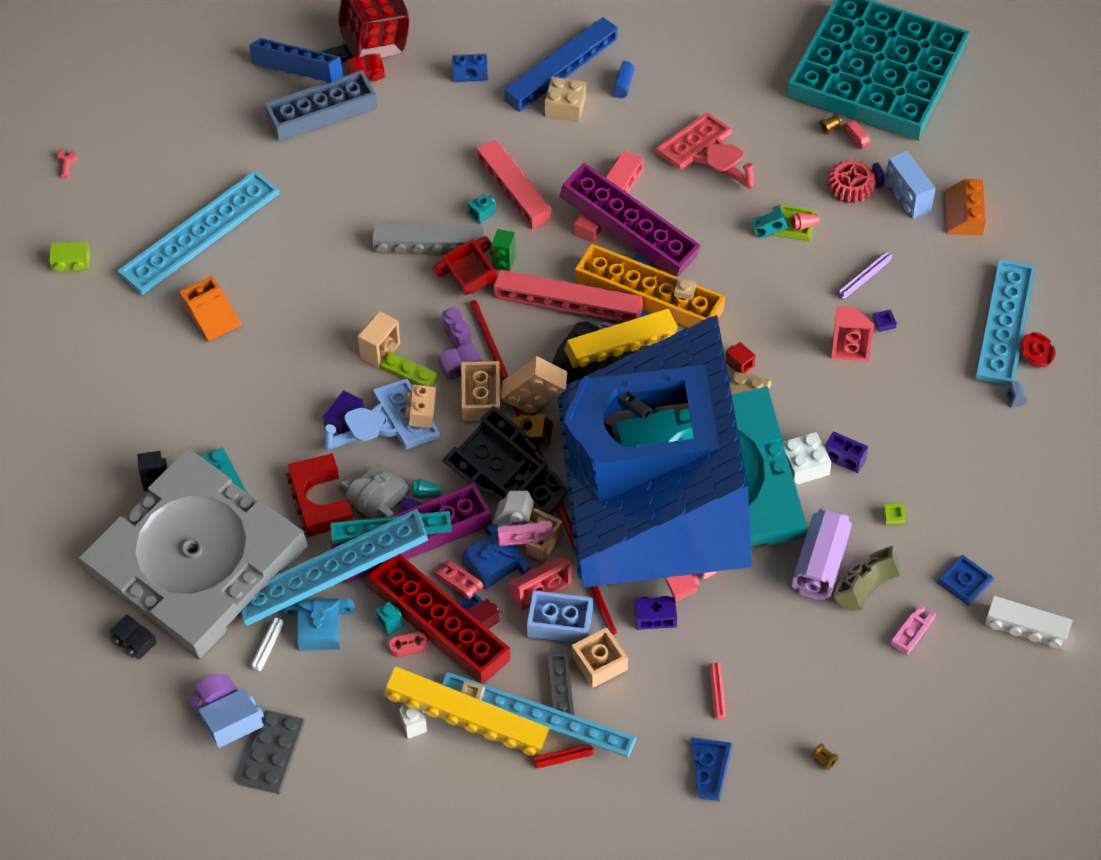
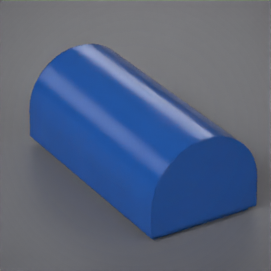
M623 60L621 63L613 97L625 98L627 96L635 70L634 65L628 61Z

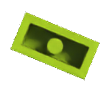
M88 242L51 243L49 261L52 271L89 270L90 250Z

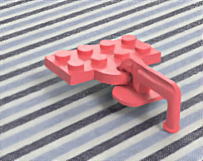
M708 112L656 147L658 155L680 170L695 161L701 164H708L717 171H723L748 189H751L754 185L753 164L746 163L743 165L744 174L733 166L743 158V151L733 144H723L722 140L732 134V128Z

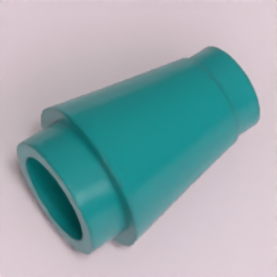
M420 478L419 480H414L412 495L417 496V498L440 496V484Z

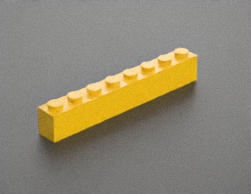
M396 666L384 692V696H387L393 702H402L411 709H419L431 717L442 718L448 724L459 725L468 732L479 733L488 740L499 741L504 746L519 749L528 756L539 755L549 730L546 726Z

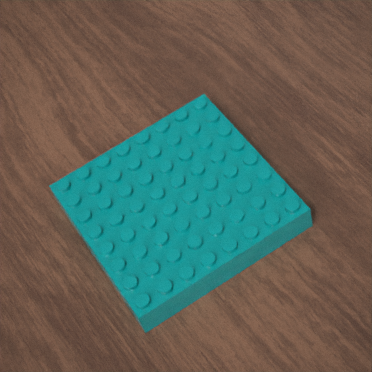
M834 0L788 83L787 97L919 141L967 47L969 31L873 0Z

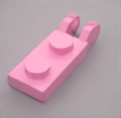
M544 520L538 524L497 527L500 546L537 543L539 541L551 540L554 537V532L552 531L553 522Z
M920 605L894 636L890 645L908 655L929 628L936 613L931 611L924 620L920 617L925 611V606Z

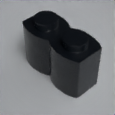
M127 614L109 630L112 643L117 647L125 648V652L132 658L141 659L157 644L155 635Z

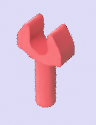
M64 149L58 153V160L63 163L61 177L64 179L68 178L70 163L77 160L73 149H71L69 156H65Z

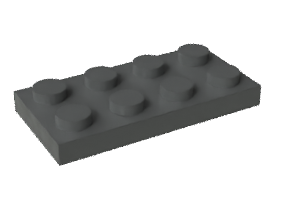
M265 710L264 717L261 719L263 727L257 730L239 783L242 786L280 794L305 720L304 718Z

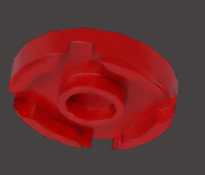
M1031 332L1026 334L1019 343V351L1022 358L1034 367H1046L1056 356L1054 345L1052 346L1050 339L1041 333Z

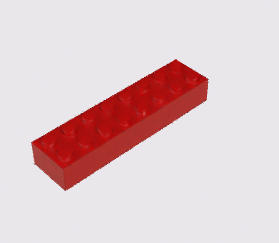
M401 554L387 559L368 575L369 587L386 603L390 602L391 605L397 607L404 619L419 632L423 633L427 639L478 683L484 684L511 660L509 646Z

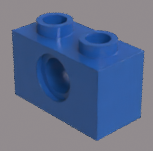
M487 54L452 55L453 82L488 81Z

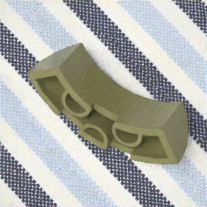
M893 546L870 554V559L863 563L857 562L847 571L848 575L844 580L838 582L834 597L839 605L850 610H861L863 601L873 589L885 581L900 576L899 564Z

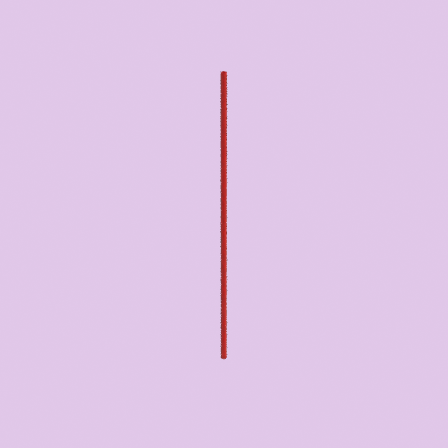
M472 300L470 305L494 361H499L500 376L503 381L509 377L478 302L477 300ZM514 407L517 416L525 415L523 410ZM534 445L537 448L539 454L542 456L539 446ZM560 501L556 509L575 551L573 539L577 536H573L572 524L562 501ZM591 586V592L604 623L610 633L615 635L617 630L598 586Z

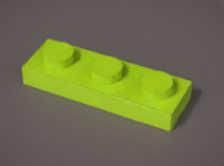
M390 351L380 364L381 370L403 380L408 379L414 385L432 387L438 379V373Z

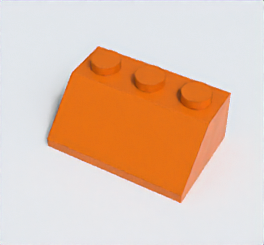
M964 179L947 188L944 192L947 234L983 235L986 223L983 179Z

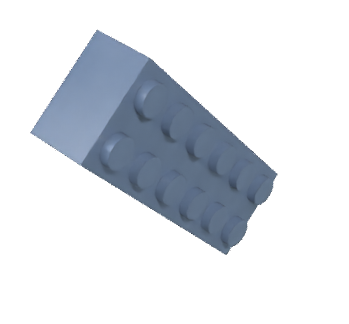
M363 70L340 77L334 83L326 82L264 103L266 118L278 141L377 108L376 94Z

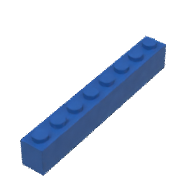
M604 17L595 21L574 39L569 40L563 47L558 48L555 53L546 57L525 75L520 76L517 81L508 85L504 89L505 102L518 112H521L548 91L552 77L565 79L618 39V27Z

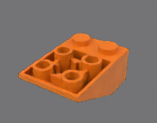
M212 275L179 291L182 306L208 342L241 326L224 292Z

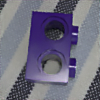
M834 431L824 447L831 462L856 473H859L867 458L868 446Z

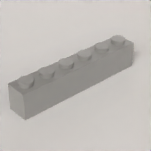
M374 224L373 250L380 253L447 254L459 245L461 246L472 239L475 241L483 237L484 231L483 226Z

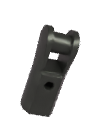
M629 391L625 393L624 397L617 399L618 404L622 408L631 411L644 421L652 414V408L638 400Z

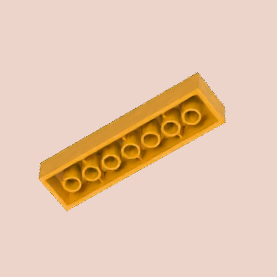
M592 243L575 268L576 284L642 296L644 311L656 313L669 309L675 322L688 328L710 316L717 315L719 319L724 310V295L696 285L693 300L674 297L679 277Z

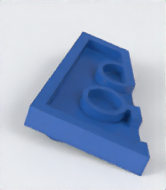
M691 737L699 799L720 801L732 743Z

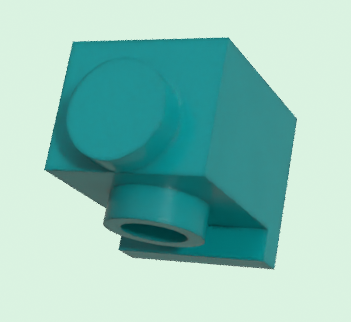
M483 193L472 202H467L468 215L481 224L496 213L495 199L490 195L487 197Z
M390 602L376 609L377 623L387 636L405 626L400 619L402 617L401 612L397 607L391 605Z

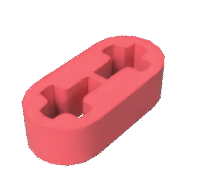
M855 120L844 123L843 128L846 135L859 149L870 145L868 135Z
M421 632L396 636L389 642L390 653L395 657L420 653L427 648V638ZM415 640H419L421 644L417 645ZM399 644L401 649H397L396 645Z

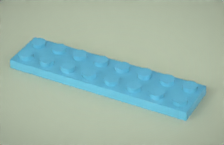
M999 259L976 374L977 380L1008 386L1011 381L1015 380L1020 353L1019 343L1023 337L1036 266Z

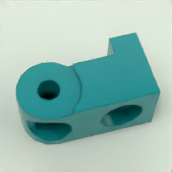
M780 205L773 207V212L764 216H758L751 221V227L757 237L760 238L789 228Z

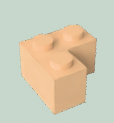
M533 507L529 522H519V525L538 524L544 520L553 522V539L537 543H526V555L544 563L563 535V521Z

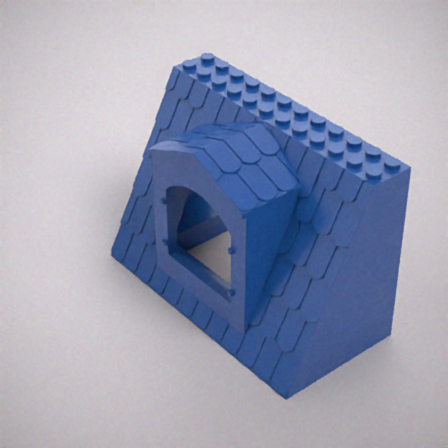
M717 315L710 316L690 328L687 327L635 354L624 357L604 369H599L580 380L577 379L566 385V390L558 397V406L563 408V410H559L560 422L564 421L561 424L562 436L566 435V437H562L563 450L567 449V451H564L565 464L569 463V465H565L566 477L571 478L567 479L568 492H572L569 494L570 507L574 506V508H570L571 521H575V523H572L573 536H577L573 540L575 551H579L575 553L576 566H581L577 568L578 580L582 579L583 587L752 567L748 485ZM627 391L631 392L638 400L650 408L688 403L693 439L683 440V438H680L679 441L640 445L638 443L636 446L624 447L609 435L603 420L617 411L627 410L622 408L617 401L619 397H624Z

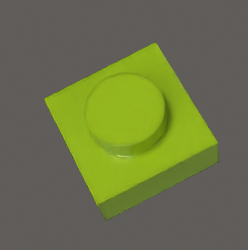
M904 503L884 504L883 510L886 525L905 524Z

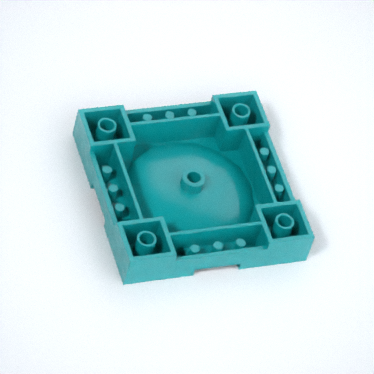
M768 386L732 394L748 485L751 547L768 543V546L806 537L805 517L784 449L782 435ZM673 409L652 413L645 421L640 417L616 422L620 444L624 447L636 446L638 443L640 445L679 441L680 438H683V440L693 439L689 409L676 412Z

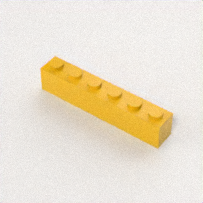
M665 309L569 339L564 350L573 368L578 366L585 367L591 362H601L607 357L613 355L616 357L626 351H636L642 346H650L674 335L678 326L670 310Z

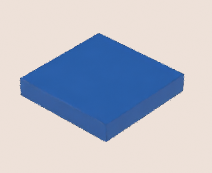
M962 554L938 578L937 583L969 606L987 588L994 577Z

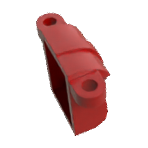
M483 236L475 241L472 239L461 246L459 245L451 252L442 256V260L434 264L432 271L437 277L450 273L465 295L473 294L491 284L498 277L495 268L484 254L490 249L492 242L487 236Z

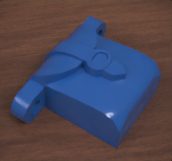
M494 523L484 527L488 536L469 546L461 556L462 564L474 577L482 582L485 590L515 570L524 575L532 569L516 545H499L498 529Z

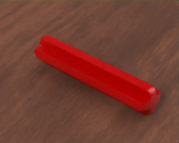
M584 744L535 756L533 758L534 766L536 769L592 756L594 755L593 745Z

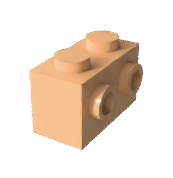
M413 385L412 392H408L407 403H410V407L406 408V418H409V426L432 428L436 387Z

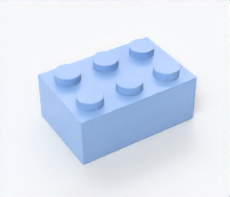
M908 151L889 158L885 184L893 191L895 198L901 202L905 212L909 213L913 219L931 212L935 187Z
M533 590L527 622V637L577 643L589 637L593 613V598Z

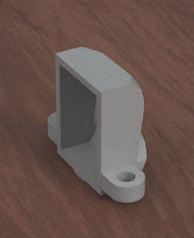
M378 464L372 467L360 479H355L353 482L343 479L337 485L339 492L346 497L348 503L370 519L393 516L394 514L390 509L402 501L404 497H407L409 492V486L401 477Z

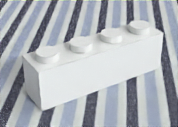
M994 596L985 626L991 627L994 630L1008 632L1013 636H1021L1033 642H1040L1052 648L1064 650L1073 620Z

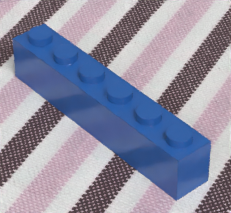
M259 38L249 45L252 64L260 65L261 67L273 68L274 70H281L286 73L300 75L301 77L313 78L314 80H322L327 83H334L343 76L340 56Z

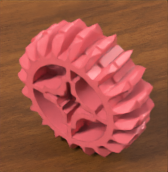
M847 159L844 163L840 160L839 164H834L833 168L830 169L827 176V186L830 189V194H834L835 198L840 197L841 201L847 200L848 203L850 201L856 203L857 200L863 202L864 198H869L870 194L873 193L876 177L872 168H869L868 164L863 165L862 161L858 163L854 159L853 162H850Z

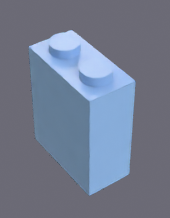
M240 689L199 709L202 722L218 748L263 727L261 720L264 717L259 706L255 707L254 698L251 694L247 695L244 689Z

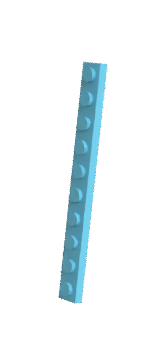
M447 672L443 680V686L461 692L464 681L483 685L485 691L481 701L546 726L552 732L629 758L636 741L635 736Z

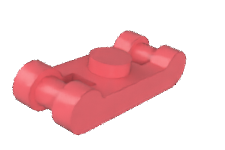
M450 560L444 564L442 569H438L434 573L438 581H443L461 593L467 600L474 596L473 593L475 591H480L483 588V584L479 579Z

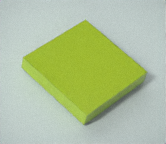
M780 204L789 228L776 232L773 236L809 242L813 226L799 231L794 230L791 227L790 218L795 213L815 214L816 210Z

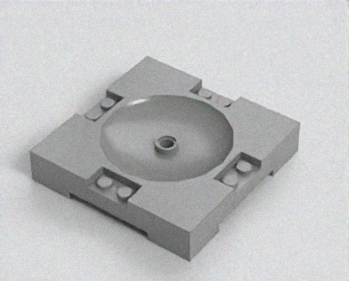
M187 448L148 488L149 493L124 518L120 516L79 559L87 574L112 593H117L169 633L172 639L198 659H201L227 632L226 626L278 572H284L308 545L303 530L260 499L257 501L232 483L231 478Z

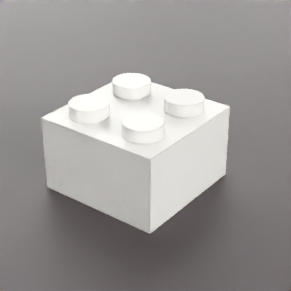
M817 432L783 441L790 470L797 484L830 475L831 460Z

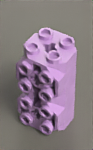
M824 508L819 509L817 513L813 514L792 582V587L795 590L797 587V591L802 596L816 600H824L831 597L851 532L852 523L848 521L849 517L846 514L831 512Z

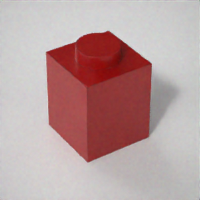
M739 342L727 349L726 363L734 371L745 374L755 366L756 355L743 343Z

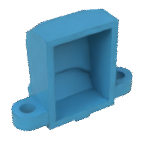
M314 598L311 600H301L284 608L283 612L285 615L298 616L297 639L299 651L339 649L340 614L353 613L355 611V602L351 599Z

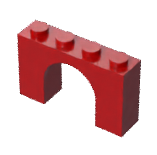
M333 453L288 464L287 481L288 484L292 483L293 488H290L292 498L297 499L298 503L295 504L297 515H302V519H300L301 528L303 531L306 530L308 537L330 532L331 523L353 521L347 499L319 505L311 502L306 497L309 490L314 486L339 479Z

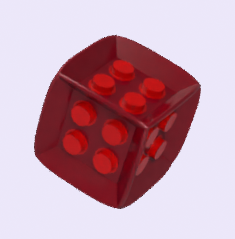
M341 0L338 18L339 29L353 57H365L369 54L377 53L381 55V58H386L403 52L409 31V14L403 0Z

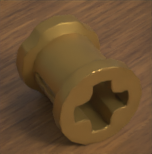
M835 113L826 120L821 119V130L824 134H829L830 131L836 128L841 129L843 123L839 114Z
M823 743L819 744L811 754V758L822 763L827 771L835 765L839 758L837 754L833 755L828 751Z

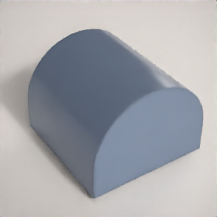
M1011 381L1006 391L1009 405L1011 408L1020 407L1027 402L1023 384L1020 381Z

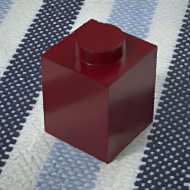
M488 598L468 610L487 629L499 623L500 610Z

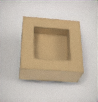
M678 278L674 297L693 300L696 281Z
M464 681L461 693L482 700L485 687Z

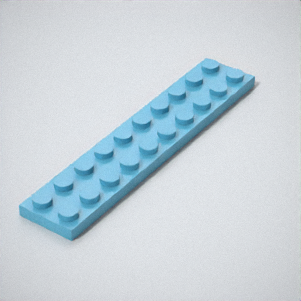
M254 170L120 268L118 275L141 295L145 294L279 195V189Z
M415 509L274 576L242 610L244 622L248 626L428 541L420 513Z

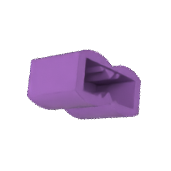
M456 307L442 311L443 329L446 335L451 338L453 346L457 349L462 344L472 343L470 326L462 319L461 312Z
M473 343L462 344L457 349L444 350L438 355L439 365L447 380L461 376V362L482 361Z

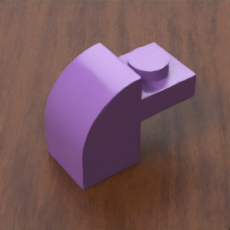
M214 674L198 682L195 685L196 692L187 701L196 716H200L199 709L238 690L228 675Z

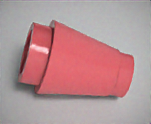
M795 213L790 218L791 227L799 231L818 225L819 217L817 214Z

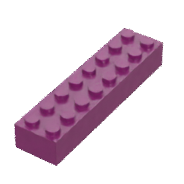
M583 163L562 184L559 195L561 199L664 272L678 277L696 258L701 246L699 243L586 163Z
M475 483L391 516H403L415 509L420 514L450 511L452 532L427 534L428 541L400 553L405 559H410L482 530L491 523V512ZM332 540L330 541L331 549L343 544H333ZM384 562L345 579L346 583L348 584L370 575Z

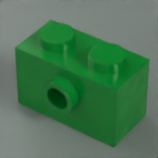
M501 229L496 231L490 246L489 255H492V266L499 271H510L516 256L515 232Z

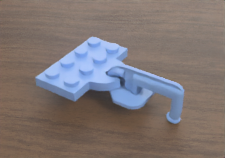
M404 379L373 389V396L378 405L372 411L358 408L346 413L345 422L350 429L349 432L333 437L336 428L331 424L326 425L324 448L331 450L357 440L367 441L376 438L380 434L387 437L397 436L406 450L440 438V432L433 421L432 428L409 426V418H406V408L410 407V403H407L408 392H412V386L408 379Z

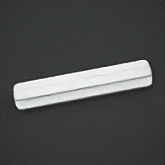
M278 618L272 620L251 663L253 670H262L282 629L283 620Z

